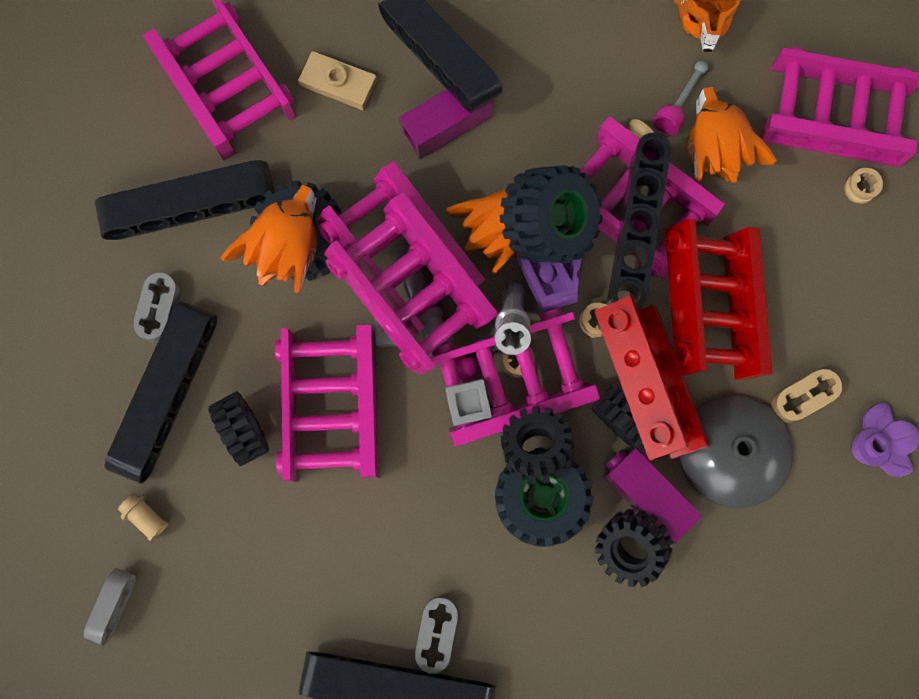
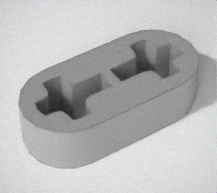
M154 273L145 280L142 287L133 327L139 337L150 343H158L172 310L179 302L180 287L170 275ZM164 282V285L170 290L168 294L162 293L159 300V296L154 293L155 287L161 288ZM155 317V320L161 323L159 329H153L150 334V330L145 328L146 322H153Z
M115 568L109 574L85 626L83 634L85 639L102 646L109 642L136 583V575L119 568Z
M435 597L426 604L423 611L415 660L422 671L429 674L443 671L448 666L451 657L458 610L449 598ZM439 604L446 605V612L452 614L451 620H444L441 632L434 631L435 618L429 616L430 610H437ZM432 637L440 638L438 651L444 653V659H437L435 665L428 664V657L422 655L423 649L429 650Z

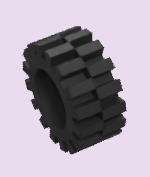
M612 385L591 409L627 445H630L632 449L636 448L644 455L646 451L624 391Z
M238 391L208 406L216 432L220 434L223 445H226L228 453L232 455L233 460L239 466H243L270 451L258 420L255 419L253 411Z
M533 406L532 414H528L526 408L519 411L520 419L513 414L509 418L510 426L504 425L502 429L503 436H501L505 463H507L510 472L514 473L516 471L517 478L522 481L527 475L531 484H536L537 477H542L543 484L549 483L550 474H553L556 479L562 476L561 468L568 471L571 467L570 459H574L573 432H571L569 422H564V416L560 412L554 417L553 409L546 407L544 413H540V407ZM534 436H546L553 441V446L549 451L537 455L525 452L523 444L527 439Z
M627 509L624 514L621 511L616 513L602 529L596 540L599 543L595 547V553L601 554L598 562L600 566L608 565L604 572L608 576L613 572L616 573L618 576L615 581L622 584L624 579H628V587H635L638 581L641 587L647 586L650 580L652 583L656 581L669 562L673 548H670L672 544L671 536L664 537L668 530L664 524L657 527L655 523L659 518L654 515L649 520L646 519L647 511L639 510L635 516L633 509ZM631 537L638 540L645 547L647 557L641 559L631 556L623 548L621 538Z

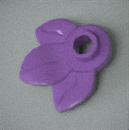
M879 403L868 409L863 415V430L857 434L852 442L853 455L863 464L874 467L879 466L889 476L903 477L913 472V466L907 455L919 446V430L910 422L903 420L894 421L889 405L887 403Z

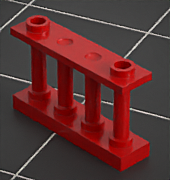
M691 218L665 229L675 375L682 377L707 371L706 363L734 365L735 380H749L772 375L760 228L747 227L723 237V240L697 237L696 221ZM698 252L724 255L726 276L699 273ZM701 289L728 291L729 313L702 310ZM704 326L731 328L732 350L705 348Z
M627 296L594 311L649 461L670 454L671 459H676L709 447V440L684 376L675 375L674 349L658 307L651 305L638 311L633 297Z

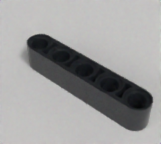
M383 0L378 3L379 11L389 28L467 112L473 113L502 94V86L495 72L425 0Z
M659 133L645 134L639 140L631 158L607 305L619 300L618 292L628 291L634 296L638 311L644 305L647 298L671 155L669 140ZM652 151L659 159L649 160L644 156L643 152ZM636 186H648L652 190L653 195H642L638 192ZM630 221H642L646 225L647 231H636L632 228ZM624 256H636L641 262V267L638 269L629 267L624 261Z
M254 160L108 194L96 199L95 207L101 237L105 240H120L255 208L257 202L262 204L266 202L263 196L269 190L272 194H275L268 163L262 160Z
M182 301L176 304L107 453L104 464L107 471L140 484L149 478L217 325L216 314Z
M308 651L305 656L298 694L313 699H494L496 686L471 679L438 673L429 674L411 668Z

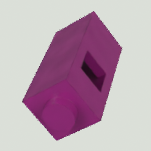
M446 89L399 117L401 131L418 158L421 159L491 118L492 102H494V99L473 113H469Z
M636 448L630 450L627 454L621 449L606 463L610 470L603 477L637 512L639 510L647 511L646 519L649 520L652 515L659 518L655 525L660 527L664 524L668 530L664 537L671 536L673 544L702 517Z

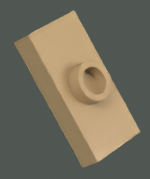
M314 51L311 52L298 79L300 87L363 111L377 82L376 75Z

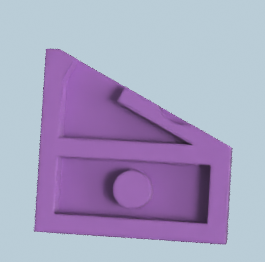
M517 252V262L542 313L578 302L583 257L569 263L530 262V260H524L519 257V252Z

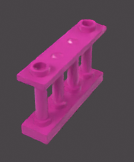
M212 0L217 13L172 40L169 37L162 40L155 28L142 36L224 161L236 154L229 141L234 139L233 135L278 107H281L290 121L295 117L290 105L295 100L284 83L279 86L277 85L236 24L240 21V18L231 3L228 1L223 4L221 0ZM226 25L235 40L190 67L184 65L180 68L175 60L180 57L179 52ZM244 52L252 64V68L207 95L205 92L200 95L196 93L193 86L198 84L197 79ZM263 80L271 95L226 122L223 120L215 122L211 114L216 111V106L257 81Z
M798 47L781 49L771 66V71L785 73L780 109L778 114L772 113L762 127L760 138L764 142L895 167H901L916 154L918 140L904 138L901 135L905 97L910 96L919 87V72H913L907 67L892 68L810 53ZM800 76L820 80L813 121L800 119L794 115ZM835 83L855 86L850 127L833 125L829 121ZM870 89L891 93L885 134L870 132L865 128Z
M609 116L600 126L596 138L600 148L584 165L580 173H586L591 180L610 157H618L627 164L628 170L602 199V207L599 208V215H602V223L598 224V229L617 243L620 221L611 215L610 212L625 196L631 158L640 139ZM652 151L643 152L644 156L649 160L659 159ZM669 162L662 207L668 200H674L685 211V214L678 223L691 218L695 219L696 223L702 222L708 227L725 204ZM632 220L630 222L632 228L638 232H642L646 227L640 220ZM666 237L655 249L651 270L652 276H660L663 280L668 275L667 249L665 247Z
M394 160L384 166L373 179L376 184V189L339 216L329 205L323 209L316 220L319 223L318 228L321 235L328 243L332 244L337 240L342 248L347 250L357 242L348 228L383 202L389 203L391 199L403 191L473 282L478 286L485 280ZM394 233L355 263L369 282L382 273L371 258L401 237L402 234ZM419 263L379 294L393 312L406 304L395 288L424 265ZM442 294L404 324L412 336H415L425 328L418 318L447 295Z
M402 191L391 199L383 209L386 214V220L347 250H344L336 240L330 244L324 255L328 258L326 264L333 275L338 279L343 278L400 349L401 353H399V356L405 366L412 372L417 371L421 375L435 367V364L428 357L431 352L464 325H473L477 329L489 323L498 315V312ZM394 233L402 234L410 244V251L369 282L355 263ZM419 263L425 264L434 275L433 282L397 311L393 312L379 294ZM449 294L458 306L456 308L457 312L417 343L404 324L439 296Z
M558 307L539 313L540 321L530 323L529 329L530 333H534L547 328L564 384L561 385L563 391L548 395L547 390L543 391L528 346L523 353L517 354L516 357L529 395L525 397L526 403L514 407L511 402L506 400L490 346L496 345L495 335L454 348L453 342L445 343L436 348L431 356H428L434 364H440L446 386L461 383L454 358L476 352L493 405L490 408L491 418L448 428L454 447L502 432L505 424L510 426L509 418L514 414L520 419L519 411L525 408L528 414H532L533 406H539L540 413H544L546 407L553 409L554 415L558 412L600 400L596 385L589 382L584 383L583 379L578 378L561 323L574 320L573 312L562 313L561 308Z
M356 325V336H351L350 340L296 343L295 335L290 329L281 328V339L275 341L276 361L281 362L282 451H277L276 454L277 473L282 474L283 481L297 482V469L353 467L354 471L360 470V477L363 479L379 478L375 332L372 325ZM351 355L352 359L357 358V373H351V377L295 379V357ZM352 392V395H358V410H352V414L296 416V394ZM352 429L353 433L359 432V448H353V452L296 454V431Z

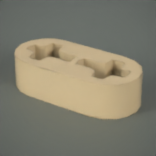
M828 369L815 371L778 392L773 397L771 409L783 422L792 423L801 420L840 396L842 392L840 377ZM819 382H828L830 387L825 390L826 393L821 392L812 396L809 390L818 386ZM801 396L804 402L794 408L795 412L793 410L788 412L784 410L783 405L787 403V399L792 400Z

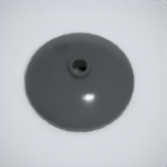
M740 395L718 397L697 408L710 446L679 457L682 470L691 486L707 500L730 508L752 507L772 498L785 484L793 462L792 441L781 418L764 403ZM739 442L747 445L748 453L746 456L739 454L737 450Z

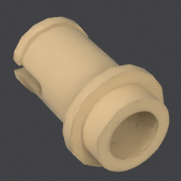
M133 493L119 506L118 510L122 513L120 518L122 520L128 519L152 542L169 524L145 503L146 497L144 495L139 497L136 493Z

